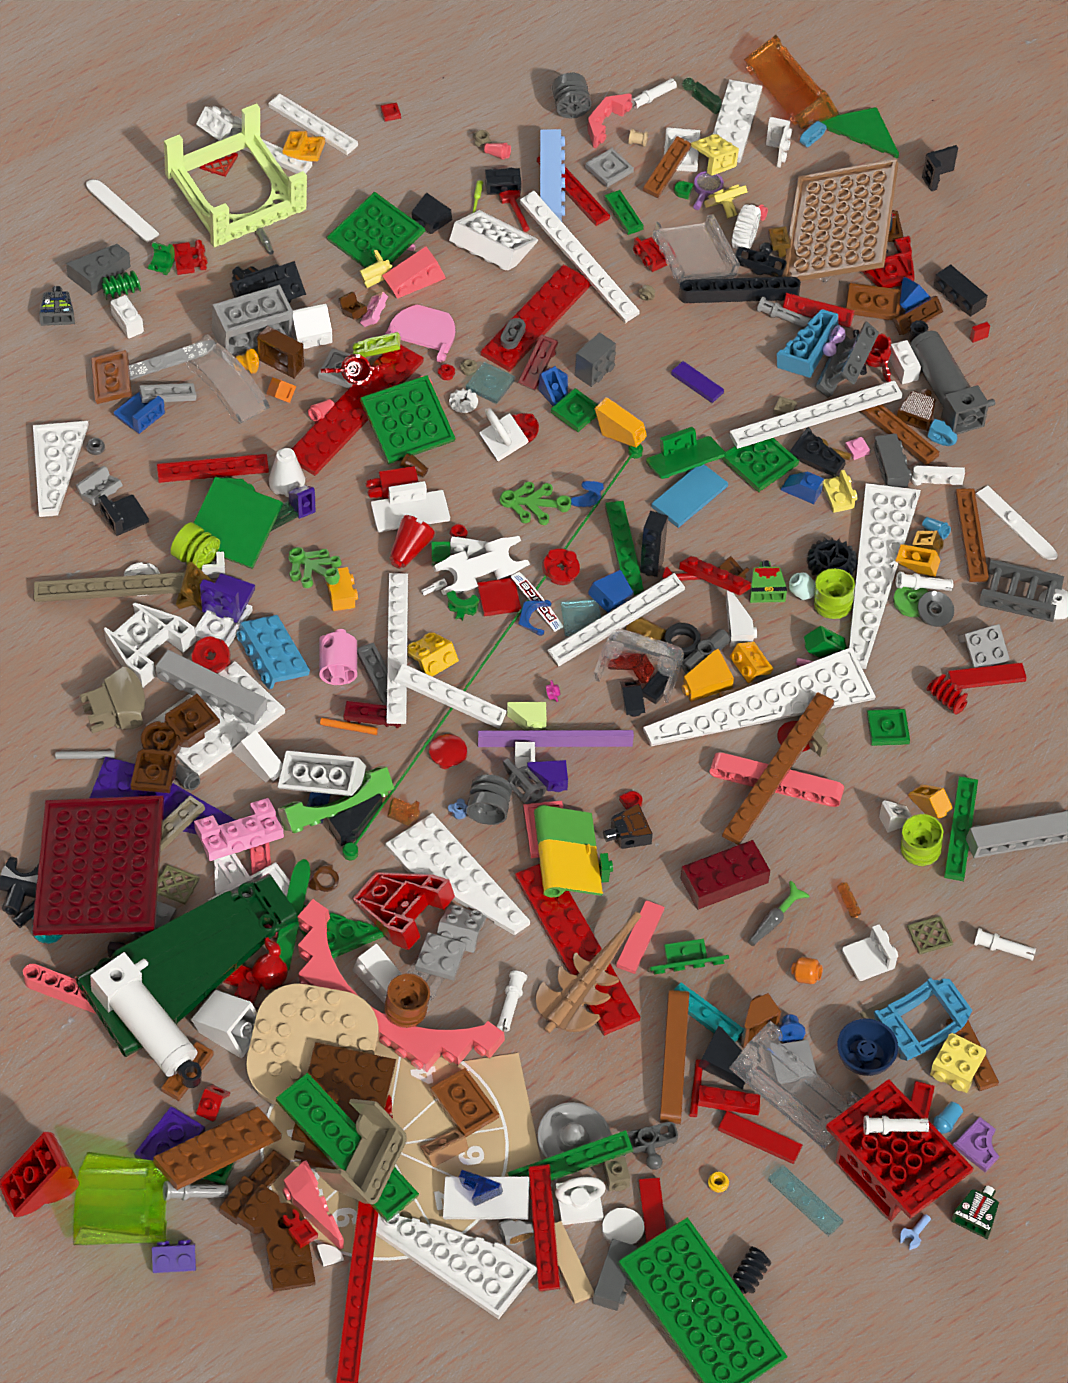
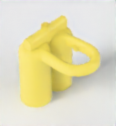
M377 250L373 252L378 262L360 270L366 288L383 281L382 275L392 268L389 260L383 261Z

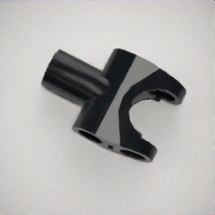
M10 857L0 875V890L7 892L2 910L9 915L15 916L19 914L25 896L36 898L39 864L29 873H20L16 870L18 859Z

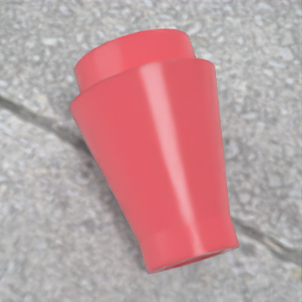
M486 143L484 151L487 154L504 160L510 157L511 146L507 145V143Z
M327 399L311 405L308 410L311 420L317 422L320 418L323 419L334 406V402L331 399Z

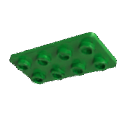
M689 427L661 437V453L648 457L646 463L660 479H665L703 464L725 457V451L711 436L696 440V430L693 427Z

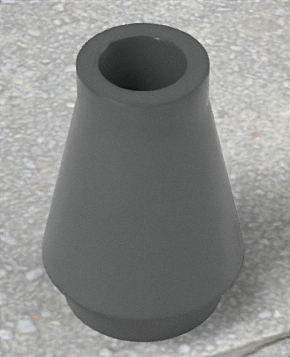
M178 764L175 776L185 789H196L200 784L198 773Z

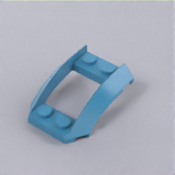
M929 978L927 982L913 992L889 1004L880 1011H874L875 1020L884 1023L894 1032L898 1041L899 1059L908 1061L944 1042L949 1034H955L962 1029L973 1010L950 979L933 980ZM934 994L954 1022L933 1036L918 1042L901 1016Z

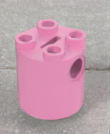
M337 629L335 632L322 635L319 638V675L322 681L328 684L345 685L351 683L357 677V640L354 636L346 633L344 629Z

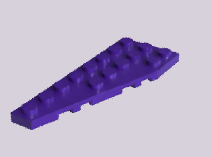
M108 757L104 759L89 797L163 796L164 821L189 796H192L204 804L205 810L194 821L212 815L218 825L236 820L172 783L170 793L131 790L130 785L135 764ZM194 821L183 830L184 832L198 835L195 831Z

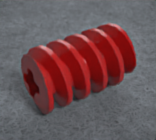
M942 674L930 682L927 691H931V694L936 696L938 701H942L943 705L947 706L949 710H953V713L957 715L966 707L968 693L961 695L963 689L955 690L957 684L954 683L950 686L952 680L949 678L944 681L946 675Z

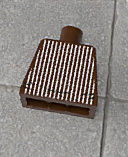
M922 389L921 393L911 391L898 408L897 417L907 425L928 432L936 401L935 398L931 397L932 392L928 389Z

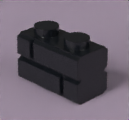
M491 168L485 170L486 194L496 195L508 190L520 191L521 193L520 168Z

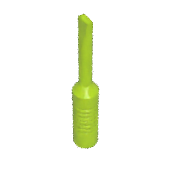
M481 180L476 182L473 213L476 211L478 199L481 197L483 181Z

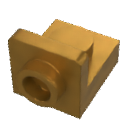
M917 531L912 546L936 550L939 556L944 542L938 531Z

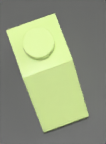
M507 702V716L522 729L546 730V702Z

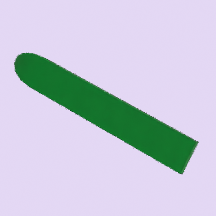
M306 859L300 860L295 865L287 894V899L295 909L297 916L303 911L310 879V864ZM299 921L279 930L277 943L281 949L280 958L285 962L288 971L299 929Z

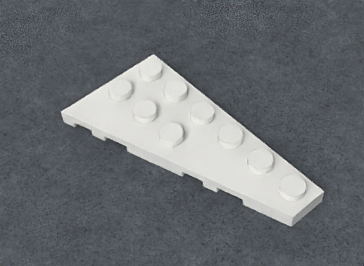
M88 421L33 425L39 517L56 516L59 514L89 426Z

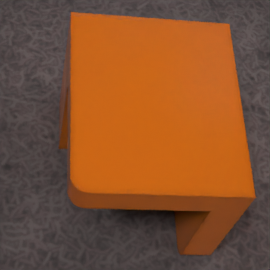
M272 377L266 394L290 403L296 386Z

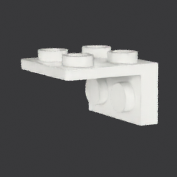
M205 106L196 125L221 141L227 138L232 127L242 129V119L232 116L231 111L224 107L220 109L216 106Z

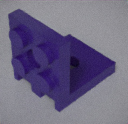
M220 573L215 583L203 579L200 584L202 612L212 611L216 613L217 617L224 618L226 616L232 618L235 623H238L255 591V584Z

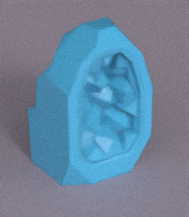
M934 419L930 426L928 437L933 442L943 446L956 444L957 434L951 430V427L946 425L944 421Z

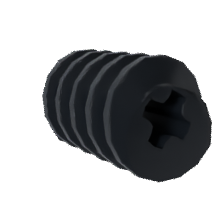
M749 1247V1251L745 1254V1258L742 1259L737 1272L733 1274L732 1280L742 1294L747 1292L755 1293L754 1287L759 1286L758 1280L763 1279L762 1273L767 1272L766 1266H771V1261L766 1254L756 1247Z

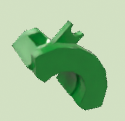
M152 242L154 256L148 265V269L168 275L174 261V247L171 244L164 245Z
M452 590L447 593L448 608L450 611L457 612L456 620L460 618L463 621L465 614L473 616L477 613L479 598L476 595L462 600L456 596V591Z

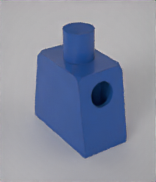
M621 570L593 582L588 591V594L607 613L631 600L634 595Z

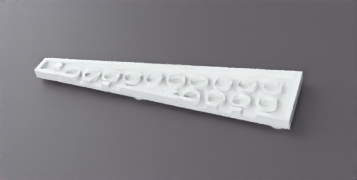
M868 483L865 486L849 648L852 647L862 669H866L899 564L895 560L900 545L905 544L921 490Z
M851 647L643 728V731L650 746H656L802 715L817 692L835 700L832 708L875 700L876 697Z

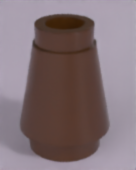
M406 454L400 464L403 468L415 466L417 475L422 478L429 470L413 454Z

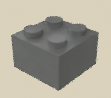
M599 332L576 353L575 376L590 387L595 383H599L603 376L611 372L615 367L616 343Z

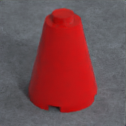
M404 515L401 519L389 557L391 564L398 569L401 567L405 568L428 545L435 534V531L423 521L420 524L416 521L417 518L411 515Z

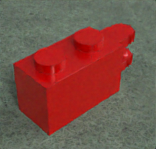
M412 466L379 471V478L370 479L365 485L367 489H370L367 492L370 498L382 497L383 499H389V487L418 483L419 481L416 468Z

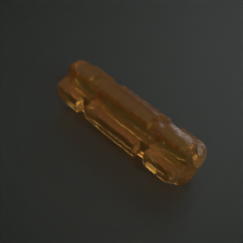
M841 882L837 889L846 908L849 909L850 917L857 918L861 915V910L857 906L858 904L852 891H849L848 883Z

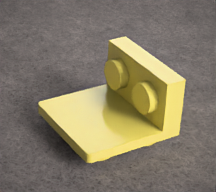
M712 134L691 143V147L709 158L707 168L709 175L712 176L736 167L739 148L723 139L720 135Z

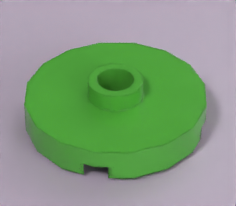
M910 587L898 588L893 598L894 607L904 616L919 617L918 602L928 592L927 589L919 588L912 590Z

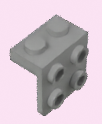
M449 905L439 921L437 935L466 943L465 951L474 953L479 932L487 916L478 910H468L460 905Z

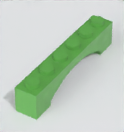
M378 766L364 773L362 785L352 796L345 795L334 802L314 807L303 806L302 802L293 801L277 808L284 830L297 833L304 830V826L317 825L321 823V819H330L338 815V812L346 811L354 807V805L362 803L378 794L384 797L389 794L388 791L394 789L388 768Z

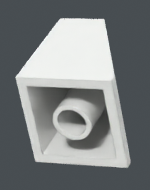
M215 990L191 1020L200 1034L239 1058H243L249 1050L257 1012L250 1001Z

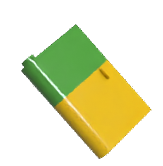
M548 805L538 806L534 810L544 895L547 897H558L565 891L601 896L603 891L592 813Z

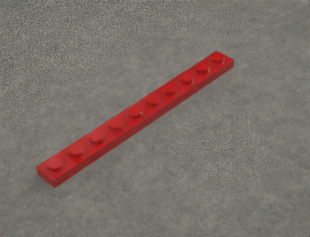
M361 1201L358 1203L336 1383H358L379 1215L370 1204Z

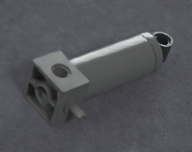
M914 321L911 324L909 334L910 346L921 366L920 370L943 407L941 419L957 435L984 427L988 407L994 406L995 400H987L978 385L973 387L969 385L937 331H928V324L924 321Z

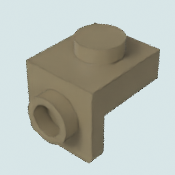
M824 723L820 724L808 742L810 749L816 752L819 757L827 754L828 743L822 737L825 734L826 728Z

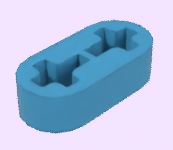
M820 121L815 122L802 134L800 143L805 147H810L825 133L826 125Z

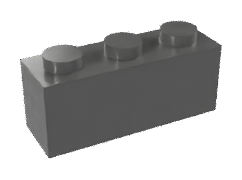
M897 434L875 436L873 448L885 486L908 487L912 474L911 470L907 468V457L902 453L903 446L901 440H898Z
M612 1239L594 1293L593 1304L618 1311L620 1304L624 1305L627 1292H624L625 1286H630L631 1282L619 1267L618 1261L635 1251L637 1246Z

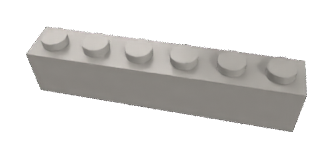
M167 650L156 665V674L161 681L168 682L177 689L190 693L192 696L198 693L209 705L216 706L229 715L233 714L245 723L256 725L267 710V699L170 650Z
M1068 810L1055 814L1047 813L1037 817L1030 816L1020 820L1012 819L1002 823L994 822L985 826L976 825L970 828L966 841L973 858L1068 842Z

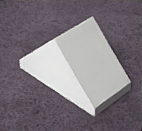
M886 800L882 802L879 818L887 833L903 828L906 820L912 817L907 806Z

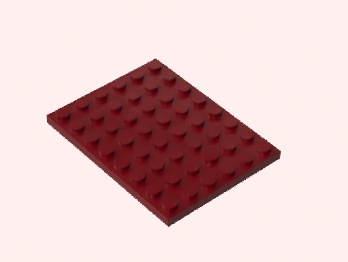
M163 796L45 800L32 929L34 936L147 932L155 930L164 812Z

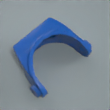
M583 481L581 484L582 488L589 490V492L579 497L571 498V505L577 507L595 505L601 499V491L604 490L603 483Z
M551 601L524 602L519 625L539 636L544 635L545 631L534 628L529 623V619L537 608L550 607Z

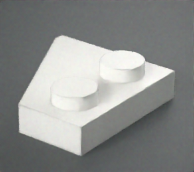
M235 853L214 860L215 896L250 877Z

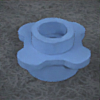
M461 798L457 799L456 803L448 806V811L452 812L453 817L456 819H463L467 816V805L464 799Z

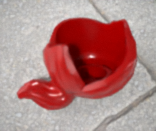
M267 937L264 944L269 953L260 956L252 967L253 977L261 983L265 990L279 987L285 982L288 975L287 966L280 958L281 949L279 944Z

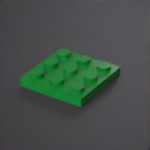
M774 438L738 449L734 446L725 452V457L721 458L758 493L799 465V460Z

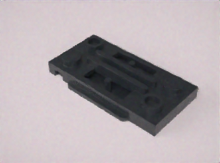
M295 261L281 266L275 264L244 275L243 279L229 283L234 298L278 285L281 286L288 303H291L292 299L306 295Z

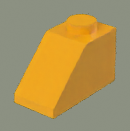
M901 544L895 561L918 574L935 577L941 560L936 550Z
M922 784L908 794L909 798L925 814L937 819L946 816L947 812L952 809L944 788Z

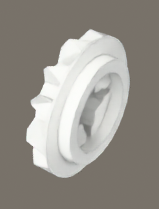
M464 388L460 391L456 389L450 395L449 404L457 412L468 413L477 407L478 398L476 393H472L471 389L468 391L464 390Z

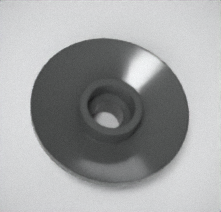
M930 591L920 598L918 612L922 620L934 627H942L952 620L954 605L951 599L944 593ZM931 609L936 610L937 614L933 613Z

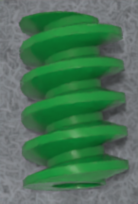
M133 270L130 271V276L127 272H124L123 278L120 274L116 275V279L111 275L109 281L106 277H103L102 289L106 300L108 294H110L112 299L115 293L121 297V291L128 295V289L135 293L136 287L141 292L138 276Z

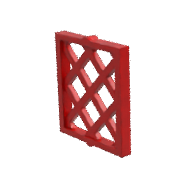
M234 152L230 154L233 156H224L225 158L217 159L216 161L200 166V169L226 177L236 161L238 153ZM227 161L228 164L222 165L221 162ZM219 163L220 166L214 168L213 164Z

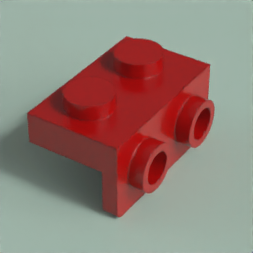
M638 237L634 238L633 251L642 259L643 264L651 272L670 264V259L652 237L643 241Z

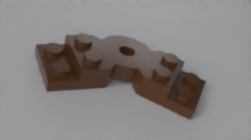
M198 693L167 712L164 723L155 721L145 727L141 734L143 749L137 753L130 785L131 790L170 793L178 766L176 756L180 752L181 747L190 748L205 738L204 733L220 724V719Z
M243 1176L219 1207V1211L253 1234L262 1233L263 1231L264 1237L269 1242L266 1246V1255L273 1292L315 1285L310 1244L300 1249L288 1233V1229L291 1227L282 1229L278 1226L284 1223V1215L288 1219L295 1218L292 1215V1210L295 1209L299 1212L300 1221L305 1219L303 1213L292 1204L280 1203L279 1195L263 1184L259 1186L246 1176Z

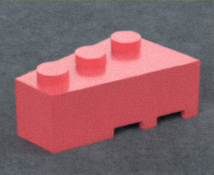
M424 247L382 275L397 299L446 279L437 260L427 247Z

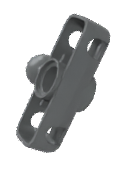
M673 1122L627 1132L634 1151L631 1153H648L646 1164L652 1170L659 1169L663 1163L661 1156L656 1153L655 1148L663 1147L668 1143L674 1144L678 1140V1131ZM668 1126V1133L661 1134V1127ZM646 1138H647V1139H650L651 1141H650V1142H645V1141H643V1139H646Z

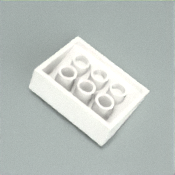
M478 210L454 223L449 241L455 243L457 247L469 250L473 255L483 257L487 262L499 265L503 270H510L519 264L537 243L538 239Z

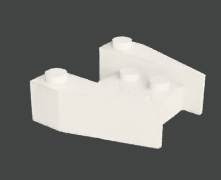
M134 603L135 614L114 632L105 627L104 633L106 643L121 666L133 670L139 678L142 687H144L156 677L154 662L147 658L166 640L180 651L185 652L197 640L195 628L181 617Z

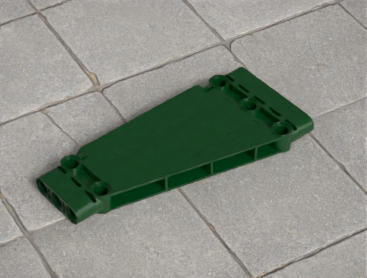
M268 873L251 883L241 884L238 890L234 892L227 891L123 946L116 950L111 958H102L96 966L75 976V980L122 1055L128 1057L144 1047L115 1011L111 1010L108 1013L92 993L91 975L124 952L134 965L142 959H146L148 966L140 971L142 973V983L173 1022L178 1024L264 945L265 938L269 937L271 939L277 931L298 921V916L274 878ZM248 893L251 896L245 897L243 894ZM268 924V925H271L272 927H271V928H265L264 925Z

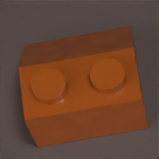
M769 993L758 995L750 1002L741 1043L743 1049L777 1032L781 1010Z

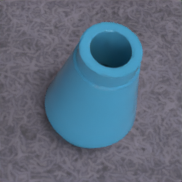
M926 517L922 523V526L928 531H938L943 540L950 534L951 527L946 522Z

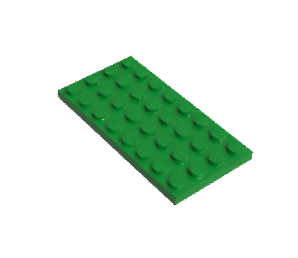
M688 1217L618 1261L619 1267L701 1383H751L787 1359L786 1353Z

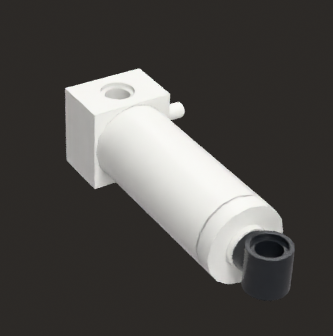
M124 952L91 975V991L108 1013L111 1010L115 1011L166 1076L178 1073L185 1087H197L202 1080V1069L198 1063L193 1062L198 1052L143 985L142 973L140 971L148 966L147 960L142 959L134 965ZM189 1072H193L196 1074V1076L190 1078L187 1077L186 1074Z

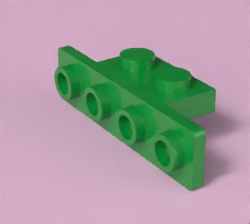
M704 939L665 944L664 951L667 964L652 966L647 969L648 972L653 971L654 975L666 973L665 969L673 968V972L685 970V966L693 965V969L702 968L708 962H712L713 966L725 964L724 960L729 959V955L707 958Z

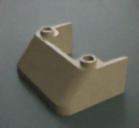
M350 1099L349 1103L360 1113L356 1122V1130L362 1139L346 1171L338 1168L334 1170L316 1168L315 1172L332 1189L363 1203L375 1204L379 1200L406 1144V1133L376 1101Z

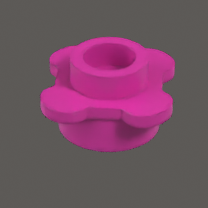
M550 680L551 684L546 685L549 700L555 699L556 702H559L558 696L561 695L558 684L554 685L553 680Z

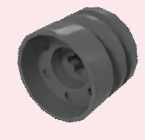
M572 72L560 75L552 83V93L559 115L571 119L583 116L589 111L592 101L584 76Z
M487 774L475 777L472 780L470 797L467 804L468 816L481 824L498 825L503 823L507 819L512 793L511 784L504 778L496 775Z

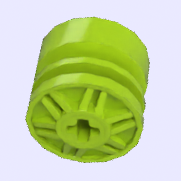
M189 522L176 535L170 549L171 555L181 562H186L187 565L189 562L194 563L202 571L203 565L211 564L214 560L216 552L219 550L220 540L209 532L204 533V530L195 523Z
M836 568L821 572L815 582V610L823 617L830 619H840L847 616L853 607L854 578L848 572Z
M927 814L913 815L906 820L902 829L900 850L902 856L909 863L917 866H926L937 861L941 855L944 832L941 823L936 818Z

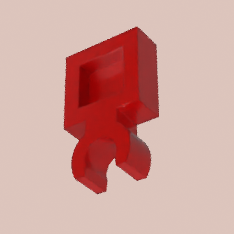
M294 1209L292 1210V1215L295 1218L288 1219L284 1215L283 1222L286 1226L291 1227L288 1229V1233L301 1249L317 1239L318 1233L306 1218L300 1221L299 1212Z

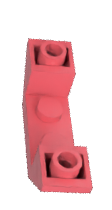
M631 94L605 97L588 117L587 130L594 148H597L606 139V126L602 125L603 120L609 117L611 112L623 117L626 112L631 110L633 105Z

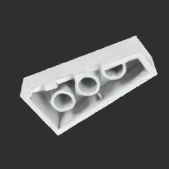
M377 944L358 957L352 970L384 1004L388 985L392 979L402 974Z

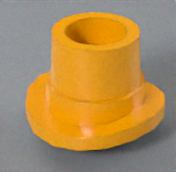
M247 349L245 354L237 355V369L249 370L251 374L256 373L259 367L257 352L254 349Z

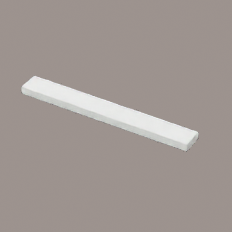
M673 573L548 649V653L559 667L684 591L685 586L676 574Z

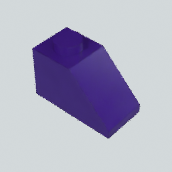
M305 485L289 492V504L299 519L316 512L315 489L311 486Z
M566 760L527 762V767L544 784L547 791L561 792L568 789Z

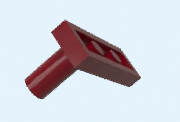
M540 335L518 381L520 385L534 391L539 384V374L546 370L550 359L556 355L555 349L558 341L545 335Z

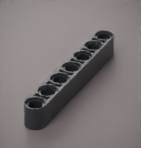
M797 277L683 280L679 287V300L683 303L760 301L762 297H765L768 301L785 300L786 293L799 296L801 281Z

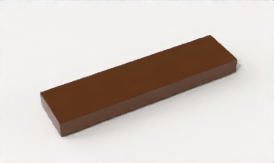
M273 1149L248 1178L259 1186L263 1184L269 1188L290 1165V1161ZM220 1212V1214H222L224 1217H226L227 1219H229V1220H230L231 1222H233L235 1225L238 1224V1223H236L235 1221H233L232 1219H230L229 1217H227L226 1215H224L223 1213Z

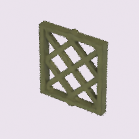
M167 865L158 880V886L163 882L165 887L159 888L157 894L185 905L194 892L200 877ZM169 871L171 876L164 878L166 872ZM182 876L184 881L177 883L175 878ZM173 879L174 884L167 886L166 881ZM195 881L193 886L189 888L188 882ZM185 884L187 889L180 891L178 886ZM176 887L177 892L170 893L169 889ZM188 892L186 898L183 899L182 893Z
M941 916L907 925L919 955L953 945V941ZM938 922L941 923L943 930L936 927ZM925 926L932 928L930 933L923 931ZM912 929L919 932L917 937L914 936ZM934 930L941 932L939 937L932 935ZM921 933L928 936L926 941L919 938ZM943 934H946L948 941L942 939ZM930 938L937 940L935 945L929 942ZM917 941L924 943L922 948L919 947Z

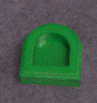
M679 181L674 186V194L677 197L688 200L694 184Z

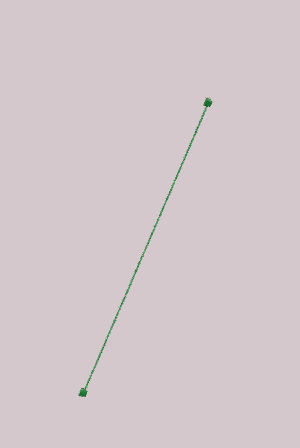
M641 444L637 447L629 446L628 459L564 549H567L630 459H638L643 455V446ZM544 575V577L542 578V580L539 582V584L537 585V587L535 588L536 590L539 589V587L541 586V584H542V583L544 582V580L546 579V576H545V575ZM522 608L519 610V612L514 617L510 625L507 627L505 632L502 634L500 639L497 641L495 646L492 648L490 653L487 655L485 660L477 669V671L470 679L468 684L465 686L463 691L467 690V688L470 686L472 681L475 679L477 674L485 665L489 657L492 655L494 650L497 648L499 643L502 641L504 636L507 634L509 629L517 620V618L522 612ZM450 707L356 841L344 845L343 857L346 860L352 861L358 857L357 843L453 710L452 707Z

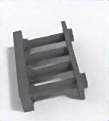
M866 321L858 336L852 339L846 336L841 343L836 344L837 351L833 356L829 357L815 387L825 396L830 397L840 381L847 379L852 384H855L879 332Z
M990 561L988 574H992L993 577L989 590L982 589L980 606L1050 622L1054 621L1057 605L1052 604L1055 589L1062 590L1064 576L1012 565L1002 561ZM1000 576L1011 579L1007 594L996 592ZM1019 581L1030 583L1026 598L1015 596ZM1037 585L1048 587L1044 602L1033 600Z

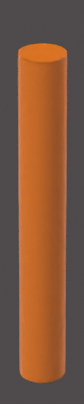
M321 718L320 725L372 735L378 734L377 727Z

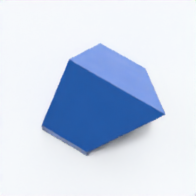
M907 277L903 278L900 305L905 311L931 298L919 284Z
M556 366L539 374V391L552 406H555L568 395V374L556 368Z

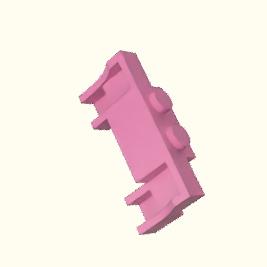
M269 798L250 803L251 816L223 825H218L213 815L194 821L195 831L202 842L209 861L284 838L283 828L276 817V811Z

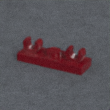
M346 701L344 720H347L349 723L350 721H357L358 724L363 722L385 725L386 727H401V724L387 723L386 705Z

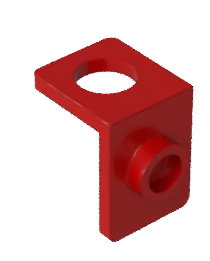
M215 1085L205 1088L196 1114L214 1122L223 1099L230 1096V1092Z

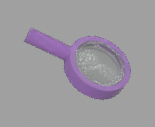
M704 171L695 177L694 189L699 194L693 206L695 210L700 209L706 197L714 194V192L723 190L724 181L719 174L711 176L707 171Z

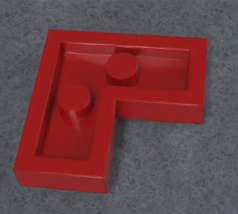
M242 965L223 982L236 986L237 990L234 996L250 1001L252 1005H254L262 986L253 977L252 968Z

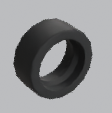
M676 623L670 626L666 631L664 639L666 652L673 658L679 660L686 659L698 648V644L701 642L700 633L697 628L688 623ZM677 635H686L693 639L694 643L689 647L681 648L674 645L671 639Z

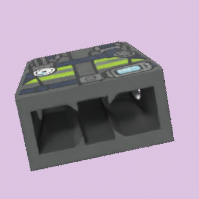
M54 286L52 292H45L43 294L39 312L41 326L75 324L70 294L68 291H62V287Z

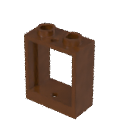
M269 326L259 332L257 336L259 361L295 378L304 368L303 344Z

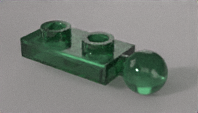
M690 77L683 80V89L692 91L694 99L715 115L720 112L722 99L718 95L712 93L698 81L695 83L694 79Z

